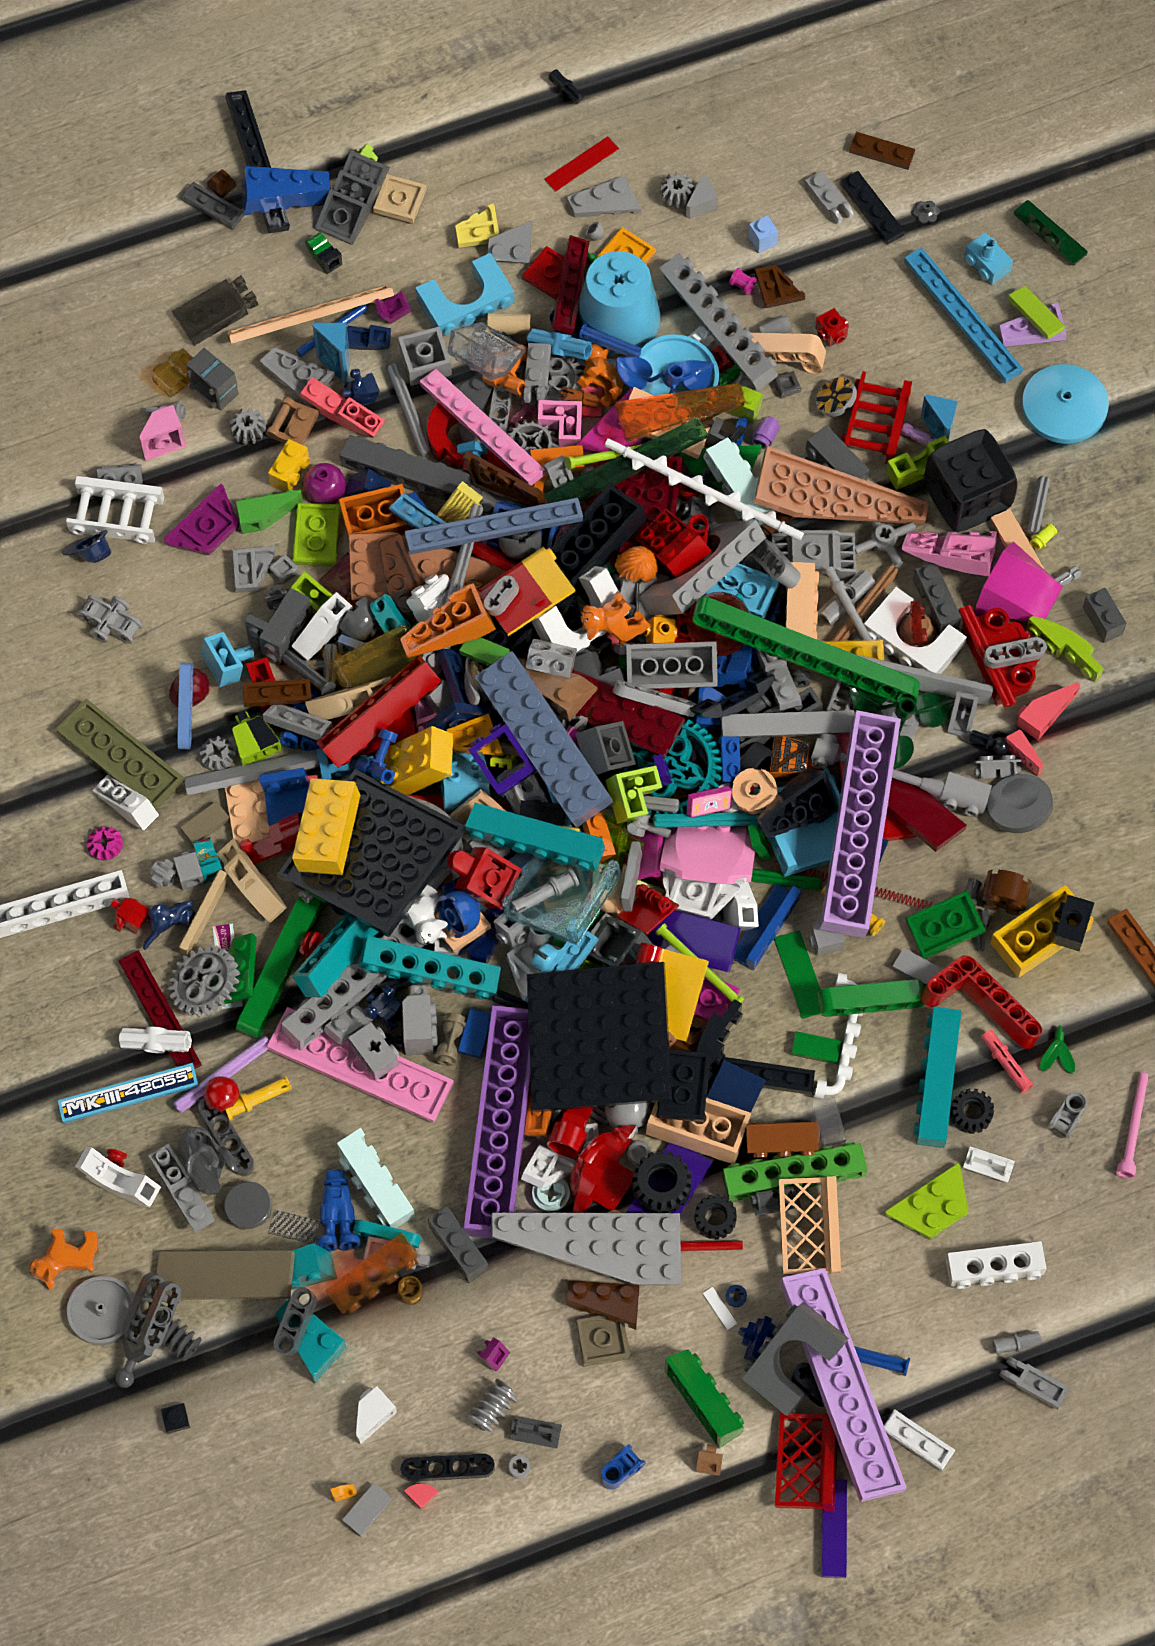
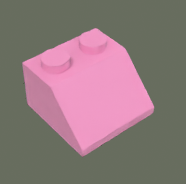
M163 406L157 409V411L152 412L139 436L145 461L186 447L182 426L174 406Z

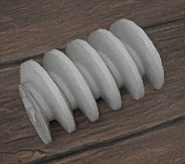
M500 1379L495 1380L497 1386H490L491 1393H484L485 1401L479 1400L477 1402L479 1408L473 1407L471 1409L474 1416H466L473 1425L482 1431L486 1430L492 1433L493 1429L490 1424H500L496 1416L504 1418L505 1414L502 1409H512L508 1401L517 1402L513 1390Z

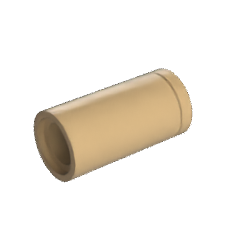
M488 313L487 334L492 331V334H495V331H499V335L502 332H505L506 335H528L531 331V314Z

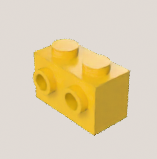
M288 439L268 472L270 486L283 492L292 490L298 483L301 473L310 462L308 447Z

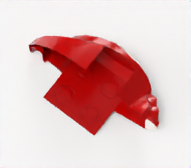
M637 1125L615 1127L611 1133L600 1134L590 1141L581 1152L571 1171L569 1180L571 1192L575 1199L572 1213H586L593 1200L610 1211L616 1208L632 1184L634 1172L618 1162L631 1142Z

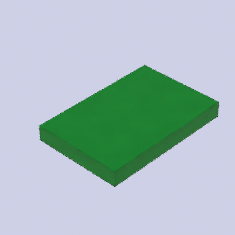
M968 890L905 918L920 954L924 959L986 933Z

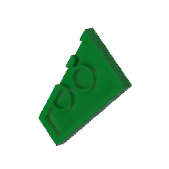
M253 933L232 939L228 953L235 958L234 961L238 964L236 970L240 974L235 977L239 980V983L233 985L237 991L229 993L232 999H225V1004L253 996L257 937Z

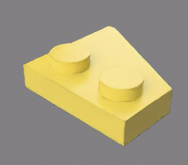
M494 204L488 205V209L482 213H475L468 220L455 225L458 248L488 244L490 237L499 234Z

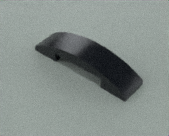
M761 670L744 679L746 688L719 702L706 699L691 707L690 710L692 713L705 718H719L735 714L757 701L772 685L775 675Z

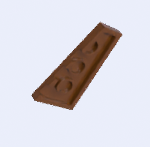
M469 451L463 456L475 487L528 507L546 504L544 495L538 488L529 485Z
M399 533L379 542L389 596L394 601L403 618L407 619L412 626V624L418 621L406 601L412 596L411 591L418 586H423Z

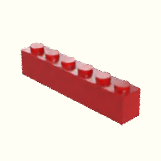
M420 655L417 656L316 743L337 768L350 762L353 755L358 751L364 750L369 745V742L379 735L381 728L386 730V727L392 722L398 721L406 710L417 705L426 693L433 691L438 683L441 682V679Z

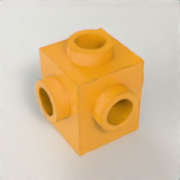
M655 615L648 621L650 627L644 632L646 644L675 643L677 637L675 619L667 618L666 615Z

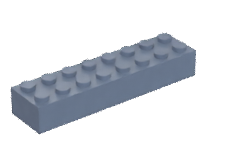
M512 651L475 676L576 828L614 803V800Z

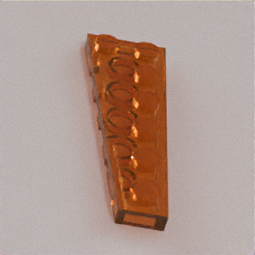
M740 383L618 401L615 404V409L626 442H631L650 436L655 431L669 430L674 425H684L693 419H703L713 414L744 406L745 398Z

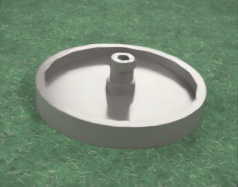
M109 1276L90 1278L77 1286L71 1294L67 1304L68 1322L73 1332L84 1342L99 1346L113 1344L124 1337L123 1324L134 1296L127 1285L116 1278Z

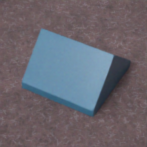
M927 394L923 400L921 419L934 438L938 439L946 435L949 440L958 401Z

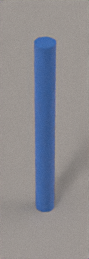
M366 304L358 306L335 323H346L347 325L366 312L368 307ZM314 338L296 350L300 357L315 348Z

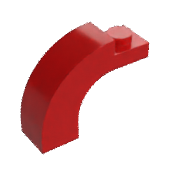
M438 402L430 413L427 425L428 442L431 452L438 462L444 458L450 467L454 466L456 469H462L464 455L457 452V448L447 437L449 430L459 421Z

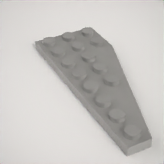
M680 1213L491 1214V1238L517 1247L520 1246L535 1253L544 1254L556 1260L589 1271L592 1270L631 1285L682 1284Z

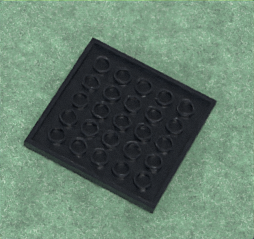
M354 769L346 781L356 783L360 793V800L343 875L299 872L292 859L293 853L277 875L279 879L390 937L466 832V827Z
M664 962L527 974L533 1112L672 1101L666 969Z

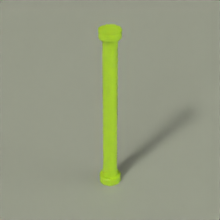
M650 440L649 443L630 446V449L638 453L650 451L656 453L659 452L660 445L657 440ZM614 450L574 458L567 456L564 463L565 467L570 470L574 469L575 466L619 458L624 455Z
M665 923L655 932L657 936L661 935L681 954L698 958L667 929ZM707 967L705 977L731 1002L735 999L742 1003L745 998L743 996L739 997Z

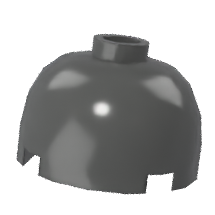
M540 529L498 537V544L502 553L506 557L519 562L539 550L542 542Z
M363 597L355 603L358 607L354 611L350 609L339 626L340 632L343 635L358 641H365L370 637L375 638L379 634L381 628L371 611L370 603L372 601L369 598Z

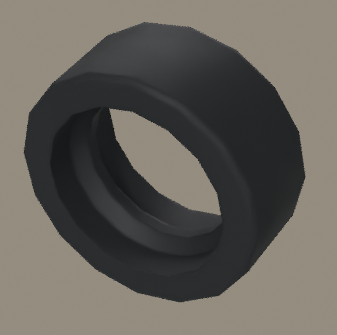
M755 742L740 759L741 772L749 768L765 770L772 758L773 752L760 742Z

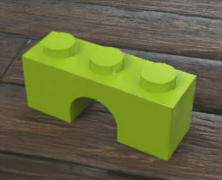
M946 435L927 443L925 450L915 457L910 458L908 453H904L888 461L886 474L896 490L924 478L925 466L929 455L949 442Z

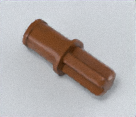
M562 387L559 393L566 395L559 396L563 401H582V405L592 408L597 407L599 403V398L596 395L586 393L583 389L575 390Z

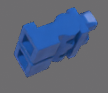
M735 645V648L731 649L726 646L720 648L717 646L718 687H722L725 684H739L740 689L746 688L744 679L754 674L758 663L754 647Z

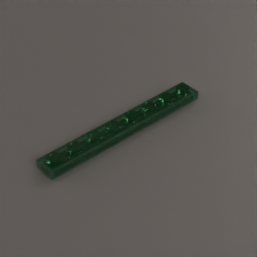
M698 417L633 450L652 460H656L661 456H666L667 459L707 439L708 433ZM621 455L544 494V499L548 504L578 498L580 503L604 491L609 484L614 486L649 467L644 465L637 470H633L632 459Z

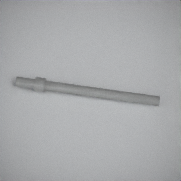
M833 566L827 568L825 572L833 585L831 588L835 595L838 594L862 640H872L846 592L847 587L844 582L840 581Z

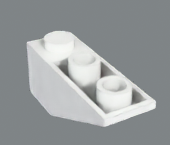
M336 592L320 607L296 639L292 648L308 661L341 630L339 626L350 609L353 611L352 605Z
M108 775L92 790L94 794L122 817L143 831L159 816L146 797Z
M741 878V880H744L745 885L723 907L725 924L740 927V931H746L759 927L757 903L749 883L746 882L747 878Z

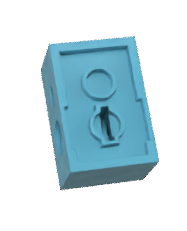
M738 563L702 597H709L722 602L740 593L750 614L766 619L767 613L770 612L773 601L778 595L779 582L768 574Z
M452 749V775L439 781L444 812L456 810L480 789L490 796V782L473 756L469 753H456ZM479 754L480 757L482 758V760L484 761V763L486 764V762H485V756L482 755V754Z

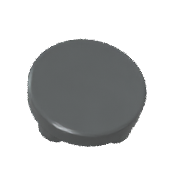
M242 1182L232 1187L227 1193L224 1209L230 1222L239 1229H253L262 1225L271 1216L272 1202L268 1191L262 1185L255 1182Z

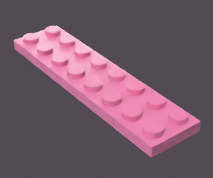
M287 1007L267 1045L269 1051L432 1123L435 1122L454 1084V1080L398 1056L399 1065L378 1080H375L349 1045V1040L339 1045L325 1032L300 1051L282 1034L281 1023L283 1018L287 1014L295 1012V1010ZM304 1019L301 1022L304 1024H308L312 1020Z

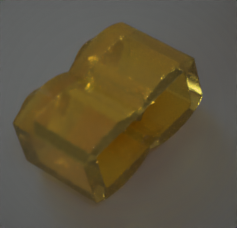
M183 348L179 351H174L169 356L168 361L158 364L153 369V382L170 398L178 394L190 383L186 364L193 356Z

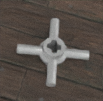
M871 522L875 529L870 540L855 545L856 554L876 547L879 551H887L895 567L901 566L903 562L894 546L897 544L898 537L916 530L915 524L911 522L894 529L890 525H882L881 522Z
M608 806L605 815L616 819L613 808ZM650 813L637 820L626 822L625 827L626 832L640 837L644 836L646 830L665 838H669L671 830L667 828L654 827V824L649 822Z

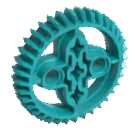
M688 720L686 723L684 722L680 735H677L665 757L670 768L672 783L665 785L666 789L664 792L657 793L655 791L650 793L649 796L672 799L677 787L688 790L701 787L698 792L719 788L715 781H720L722 778L717 774L722 772V767L719 766L721 758L718 757L721 755L719 749H716L718 744L712 741L713 737L711 734L707 735L708 732L705 728L701 729L698 723L693 725L691 720ZM690 736L695 738L706 752L708 758L706 778H704L701 767L689 761L693 749L692 743L689 740ZM630 744L634 760H637L639 769L655 764V762H648L647 764L645 761L654 760L653 756L656 755L644 750L640 751V748ZM678 745H684L682 751L675 752V748ZM633 766L622 768L621 772L633 771ZM693 774L695 775V777H689L688 779L686 778V776H688V775H689V776H692ZM688 800L679 804V809L676 813L656 810L647 811L651 814L650 818H653L655 814H687Z

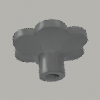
M920 201L913 211V215L923 224L935 222L940 214V209L935 206L933 201Z

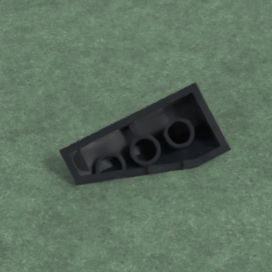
M807 768L786 785L757 818L765 838L787 833L791 829L804 828L812 823L824 822L838 811L839 807L826 773Z

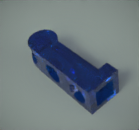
M505 905L503 910L490 909L486 919L490 923L491 929L477 937L473 944H470L467 950V959L486 964L489 963L499 942L496 937L497 931L494 920L510 908L509 906Z

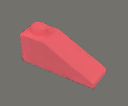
M1078 682L1032 700L1028 706L1024 705L1017 714L1019 717L1017 726L1036 740H1039L1077 696L1080 684Z

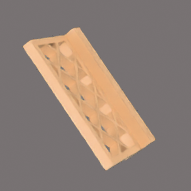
M836 1176L779 1179L783 1275L800 1274L823 1269L815 1268L809 1262L817 1251L825 1258L827 1273H840L841 1260ZM811 1183H821L822 1193L816 1200L805 1191ZM784 1184H794L801 1191L791 1200L784 1194ZM799 1184L807 1185L804 1188H802ZM802 1193L813 1201L805 1212L794 1203ZM821 1197H822V1205L817 1202ZM785 1199L789 1202V1204L786 1207ZM815 1204L823 1211V1217L817 1223L806 1214ZM791 1205L802 1214L794 1224L785 1217V1211ZM803 1217L814 1225L806 1236L795 1227ZM822 1221H823V1229L819 1226V1224H820ZM786 1223H787L789 1226H791L787 1231H786ZM815 1228L824 1234V1241L818 1247L807 1238ZM792 1229L803 1237L795 1248L787 1242L786 1237ZM805 1240L816 1249L807 1259L796 1250ZM823 1245H824L825 1253L820 1250V1248H821ZM787 1246L792 1250L788 1255ZM793 1253L804 1261L798 1269H788V1258ZM806 1264L810 1267L802 1269Z

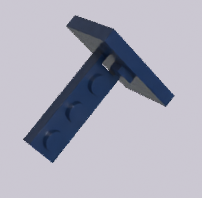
M442 648L437 652L454 702L425 725L426 729L433 726L447 731V729L485 714L490 715L493 726L503 719L499 712L491 707L469 703L464 689L465 667L459 651Z

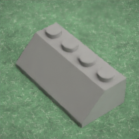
M716 642L626 645L627 682L649 689L718 687Z

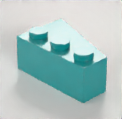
M314 1243L293 1250L295 1258L291 1290L337 1279L330 1251Z
M290 1299L275 1313L279 1324L282 1321ZM312 1314L297 1353L314 1383H316L347 1347L342 1337ZM299 1316L291 1319V1328L299 1326L301 1321Z

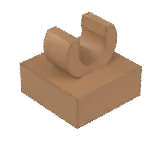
M707 1444L706 1452L699 1451L696 1472L720 1476L723 1454L716 1453L717 1445Z

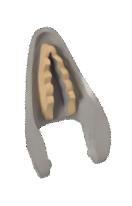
M467 657L464 671V689L469 703L477 705L481 695L489 700L494 710H497L475 678L476 675L485 669L480 662Z

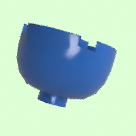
M452 891L438 899V902L441 901V907L438 908L440 919L448 923L445 929L448 932L452 929L456 934L454 935L455 938L468 935L479 924L481 906L478 900L474 899L470 894L465 891Z

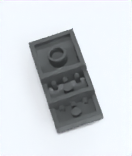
M350 150L343 170H340L333 189H330L315 228L353 244L371 212L390 167Z

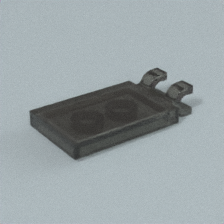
M241 275L231 283H228L226 279L172 310V314L193 346L248 315L247 309L255 308L259 304L253 291L247 293L243 298L239 295V293L248 290L246 281Z

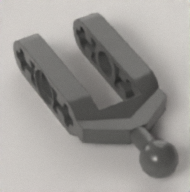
M150 1272L143 1276L123 1324L124 1338L122 1344L127 1361L124 1369L118 1371L115 1377L117 1385L121 1388H128L133 1384L134 1375L132 1372L136 1362L139 1363L151 1357L153 1351L161 1346L181 1298V1288L171 1281H164L163 1277ZM150 1282H156L155 1287H151L149 1284ZM166 1291H173L172 1295H166ZM145 1293L151 1294L152 1297L146 1296ZM148 1301V1309L141 1313L140 1307L142 1303ZM161 1302L168 1303V1306L161 1304ZM163 1309V1317L156 1321L157 1311ZM136 1315L143 1318L142 1321L140 1319H136ZM152 1325L158 1326L159 1329L153 1328ZM132 1327H138L137 1332L131 1331ZM150 1335L155 1337L153 1340H148V1336Z

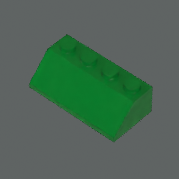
M689 1349L665 1359V1373L717 1447L720 1449L742 1434L744 1429L742 1417L738 1412L733 1413L728 1406L731 1403L723 1392L719 1393L715 1385L717 1383L709 1372L706 1374L701 1368L703 1363L696 1353L692 1355Z

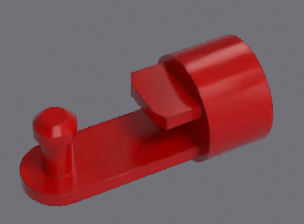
M295 813L280 819L278 823L270 825V837L252 843L249 839H243L239 844L240 849L246 852L254 865L287 851H294L303 813Z
M594 1107L568 1109L567 1112H564L561 1121L554 1124L547 1141V1146L559 1155L568 1158H578L587 1139L585 1128Z

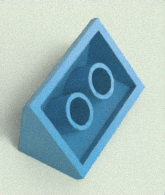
M314 323L312 326L317 358L329 370L334 371L335 375L344 384L349 382L350 351L346 323Z

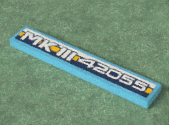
M190 1063L60 1099L58 1104L62 1121L66 1124L196 1088L199 1084L194 1064Z

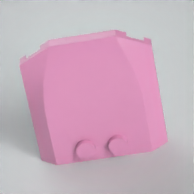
M747 826L667 828L671 830L669 838H665L660 871L664 872L665 868L675 871V876L681 879L719 884H735V879L747 878L746 882H751L755 850L752 847Z

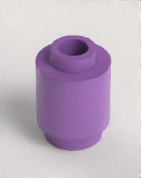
M771 416L762 417L752 435V443L754 445H761V449L771 446L780 430L778 420Z

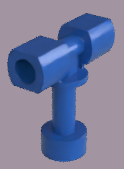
M381 728L378 737L382 738L375 759L370 758V762L359 759L355 764V769L371 778L391 784L395 772L386 769L385 766L387 764L383 763L390 742L395 743L398 734Z

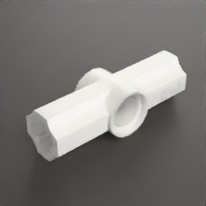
M146 1027V1029L123 1028L119 1035L120 1048L144 1050L150 1053H164L165 1051L188 1052L192 1042L190 1032L167 1030L160 1027Z

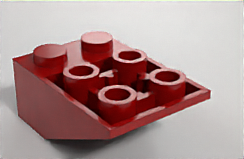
M667 508L635 538L642 547H646L654 553L657 561L675 578L694 569L711 552V549L703 539Z

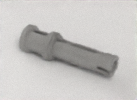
M569 867L561 875L550 877L548 882L539 888L511 901V906L518 915L553 895L560 896L568 888L579 886L577 876Z

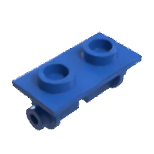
M720 736L719 742H717L718 749L721 752V755L718 756L721 758L719 766L722 767V772L719 773L722 777L720 781L721 783L734 782L735 777L741 772L739 737Z

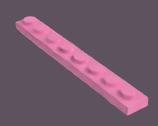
M437 369L420 380V385L522 481L532 486L546 475L545 469Z

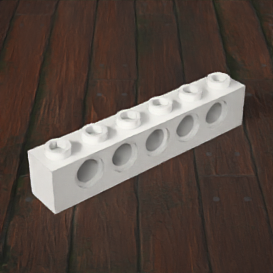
M122 870L0 905V938L109 907L114 899L122 903L125 898H130Z

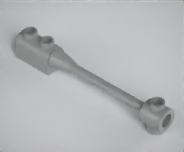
M824 733L820 735V738H817L811 759L815 760V766L825 769L828 765L832 766L837 761L846 763L847 754L841 752L840 746L837 744L838 739L835 736ZM893 769L892 778L918 786L920 789L943 801V806L949 810H956L957 806L965 808L964 813L970 817H977L978 813L983 814L992 785L952 772L948 773L945 780L920 778Z

